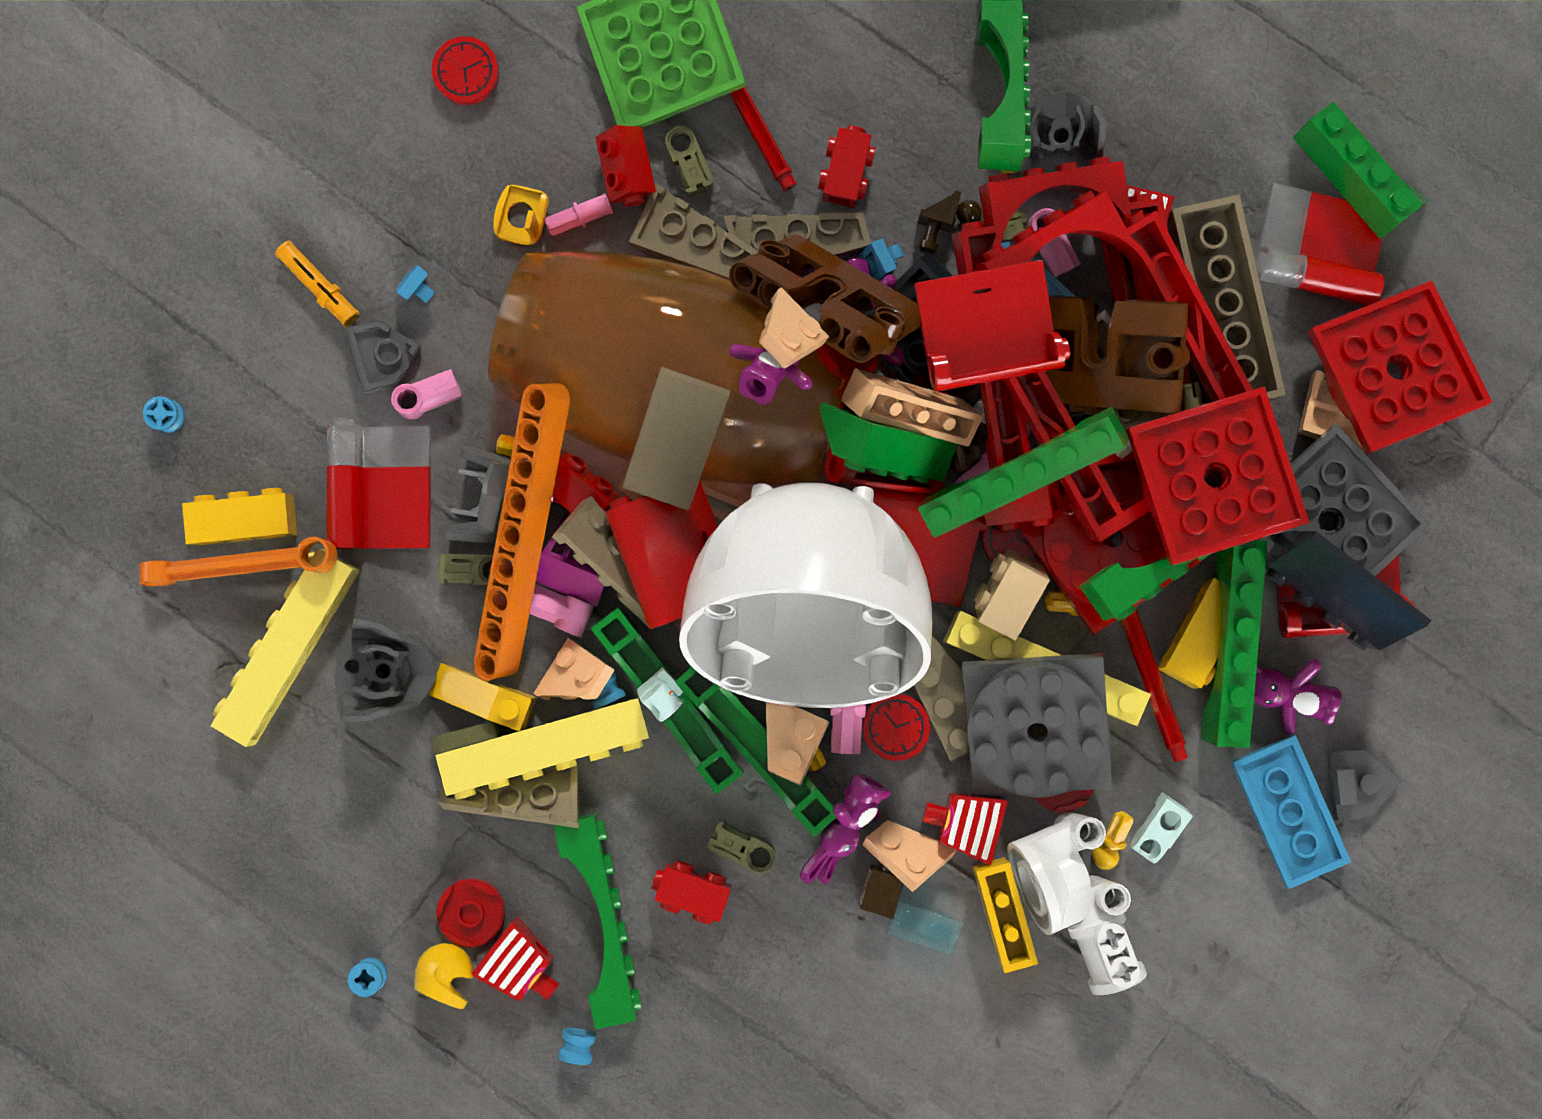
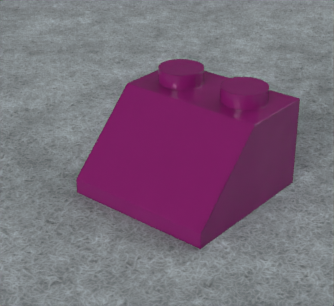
M568 511L565 512L554 533L569 517ZM551 536L541 553L536 582L598 607L608 586L605 587L596 579L598 573L588 563L581 565L572 556L574 552L572 548L566 543L560 545Z

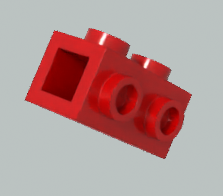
M615 125L595 137L609 202L624 203L625 207L643 204L644 198L654 194L656 189L642 127Z
M849 125L846 128L839 127L836 138L830 136L825 157L831 158L829 170L822 169L818 189L823 190L822 201L855 209L857 199L864 200L868 180L863 179L862 176L865 166L872 167L876 147L870 146L872 135L867 134L865 129Z
M567 452L559 457L551 501L560 503L569 511V515L582 500L590 496L594 498L605 512L609 507V502L614 501L618 494L613 491L614 488L609 481L600 476L596 477L587 469L586 463L580 457L574 454L570 455Z
M1058 480L982 515L986 520V526L999 525V531L1020 528L1019 522L1031 521L1032 527L1052 524V518L1063 514Z
M675 860L674 865L667 863L664 871L657 869L651 889L657 891L654 900L661 902L660 908L672 913H679L680 909L693 913L692 918L701 923L709 925L713 921L720 923L732 884L726 883L727 877L708 871L705 876L694 872L693 865Z

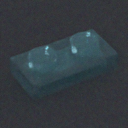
M899 900L894 918L890 919L886 933L953 955L963 922L959 919Z

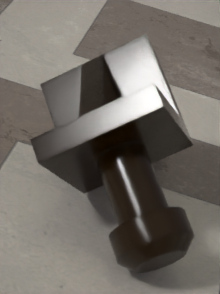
M955 190L954 194L925 210L921 209L917 223L927 227L923 240L918 242L917 248L923 254L937 253L939 245L936 244L939 231H950L955 214L962 224L979 221L982 216L980 205L973 200L963 201L959 205L962 192Z

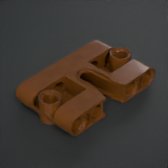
M797 234L790 235L780 241H762L757 254H752L733 264L729 270V279L732 286L738 292L768 310L772 309L771 298L781 287L802 309L812 304H822L819 310L822 314L818 323L821 329L829 336L825 344L858 363H865L878 354H892L899 340L921 326L918 304Z
M1048 295L1054 332H1058L1061 338H1066L1070 348V358L1065 360L1063 368L1045 371L1062 403L1162 413L1181 412L1184 368L1190 360V352L1186 345L1188 303L1129 299L1126 301H1116L1106 337L1105 358L1101 360L1097 352L1098 326L1093 297ZM1166 349H1169L1173 355V361L1170 366L1165 363L1163 357Z

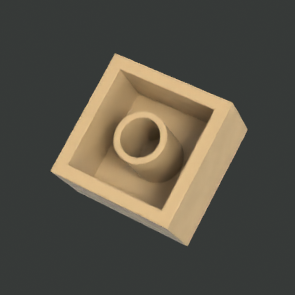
M1007 547L1003 555L998 553L993 560L989 570L993 574L987 585L984 583L980 584L973 601L976 602L975 609L980 623L1016 641L1050 579L1043 565Z

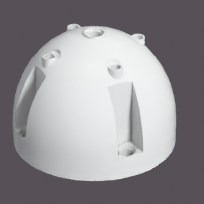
M797 483L772 489L767 484H756L752 487L751 499L730 513L708 538L695 561L687 584L679 637L683 656L698 673L711 682L737 694L769 703L795 707L836 708L873 703L895 696L915 685L927 672L931 660V597L926 574L919 556L900 526L882 508L873 503L874 491L869 487L858 486L853 491H850L846 488L824 483Z

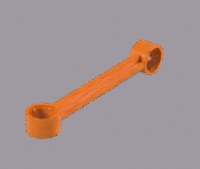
M308 537L298 547L174 562L147 561L139 563V585L167 586L175 584L176 581L299 567L321 574L330 571L337 561V550L328 540L319 537ZM319 543L325 548V558L319 566L313 567L309 563L308 555L311 548Z

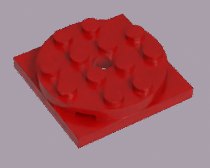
M1432 280L1315 326L1307 332L1325 368L1326 383L1330 395L1342 414L1350 420L1366 455L1407 438L1420 435L1434 427L1493 403ZM1392 363L1399 367L1401 371L1400 379H1395L1389 375L1387 364Z
M1265 386L1126 429L1141 475L1143 496L1151 515L1156 521L1170 566L1310 523ZM1210 468L1218 470L1222 476V482L1217 488L1209 486L1204 481L1205 473Z
M1135 459L1098 466L1119 505L1142 491L1141 475ZM1064 488L1060 491L1063 514L1052 518V524L1032 527L1031 521L1019 522L1020 528H1017V530L1094 636L1117 619L1113 618L1103 621L1079 586L1106 566L1119 563L1122 568L1142 567L1154 563L1167 555L1156 521L1150 511L1117 531L1121 533V544L1117 547L1107 546L1104 540L1101 542L1089 540L1069 505L1072 501ZM1195 558L1187 565L1190 569H1192L1203 560L1198 561V559ZM1168 578L1160 585L1164 588L1173 581ZM1144 598L1140 599L1133 606L1136 607L1145 601Z

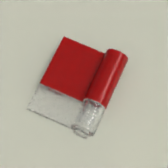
M1274 182L1271 184L1258 251L1254 253L1259 280L1367 306L1379 301L1384 288V276L1376 272L1382 239L1378 238L1347 200Z
M336 418L333 425H327L326 540L330 541L336 549L430 548L431 426L363 427L355 425V419Z

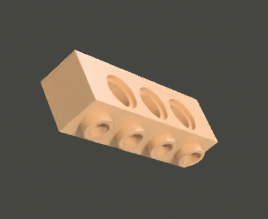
M857 368L854 369L841 398V401L860 418L968 447L983 418L982 414L961 398Z

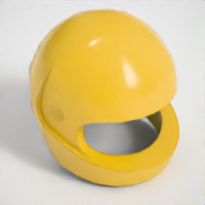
M441 943L430 947L421 955L416 965L415 990L449 1006L464 1009L468 1000L453 988L451 981L456 977L473 978L471 975L473 965L470 957L462 948L454 944Z

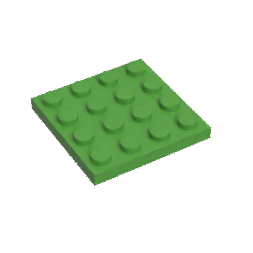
M591 0L576 7L617 125L640 126L644 128L748 86L718 0Z

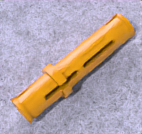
M286 241L275 251L276 257L316 296V302L320 307H326L344 327L352 325L359 318L360 312L341 294V288L337 284H331L294 246L292 241ZM298 264H300L313 277V280L298 266ZM322 288L330 295V297H331L334 301H336V302L338 303V305H336V304L328 297V295L322 290Z

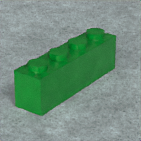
M1334 101L1309 119L1292 137L1379 239H1382L1429 201L1428 198L1395 173Z
M821 402L819 410L832 454L845 459L844 466L859 472H864L866 468V470L881 476H886L888 472V474L903 480H908L909 477L928 484L930 479L944 482L957 446L956 443L860 418L853 410L845 408V411L831 404Z

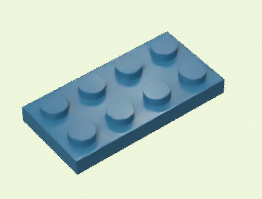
M1290 735L1230 761L1285 888L1291 889L1351 863L1296 735Z

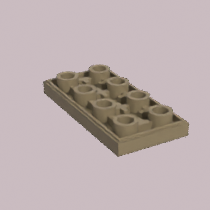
M661 367L622 488L689 511L731 391Z

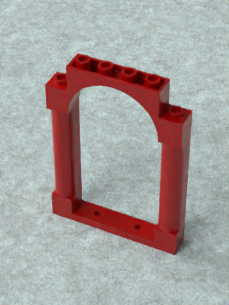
M1110 156L1089 160L1090 166L1077 168V162L1060 164L1056 166V172L1044 173L1043 167L1022 171L1023 177L1010 179L1009 173L989 176V183L978 187L985 227H983L982 221L961 225L962 231L952 234L958 275L978 271L976 266L985 261L983 254L1002 243L1004 231L1016 210L1027 199L1038 192L1060 189L1084 194L1092 190L1093 194L1096 195L1107 191L1122 221L1140 210L1143 211L1144 215L1157 211L1167 229L1163 197L1150 199V193L1129 197L1123 161L1111 162ZM1132 266L1137 300L1157 301L1141 269H1134ZM1166 349L1163 357L1165 363L1170 366L1173 361V355L1169 349ZM1188 365L1184 368V385L1190 383ZM1003 379L980 383L989 441L985 442L989 470L1030 451L1025 417ZM1133 451L1122 459L1116 453H1113L1097 461L1096 464L1099 466L1135 459Z
M1092 190L1074 199L1075 207L1066 213L1060 208L1044 217L1045 225L1034 231L1032 226L1014 235L1015 243L1004 249L1000 244L983 254L985 261L976 266L978 271L1030 262L1044 245L1061 235L1086 234L1101 238L1118 248L1131 262L1134 269H1141L1157 301L1188 303L1186 345L1190 352V361L1212 402L1253 390L1157 211L1144 215L1143 211L1140 210L1122 221L1107 191L1094 195ZM1045 371L1003 379L1040 445L1075 426ZM1096 462L1059 479L1072 501L1069 505L1089 540L1101 542L1149 512L1142 491L1119 505ZM1208 469L1205 473V477L1211 474L1212 472L1216 471V469Z

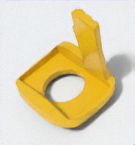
M518 185L506 186L495 209L493 218L494 234L499 239L511 243L529 246L535 244L541 237L549 204L547 194L540 190ZM518 203H525L532 208V210H528L524 228H516L508 220L510 208Z

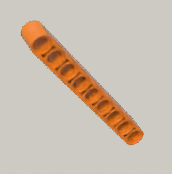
M560 383L531 384L527 386L522 396L474 657L475 673L483 681L514 675L520 666L570 405L569 392Z

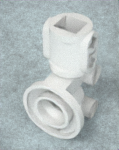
M1064 812L1057 817L1054 825L1009 843L1007 847L1008 860L1011 864L1016 886L1022 900L1038 927L1047 935L1067 928L1070 937L1077 940L1090 975L1087 982L1092 994L1109 995L1137 985L1147 976L1144 964L1137 961L1123 924L1126 920L1124 912L1127 911L1131 902L1130 893L1121 884L1099 876H1089L1085 864L1078 853L1083 849H1096L1102 845L1106 836L1103 823L1096 818L1073 812Z

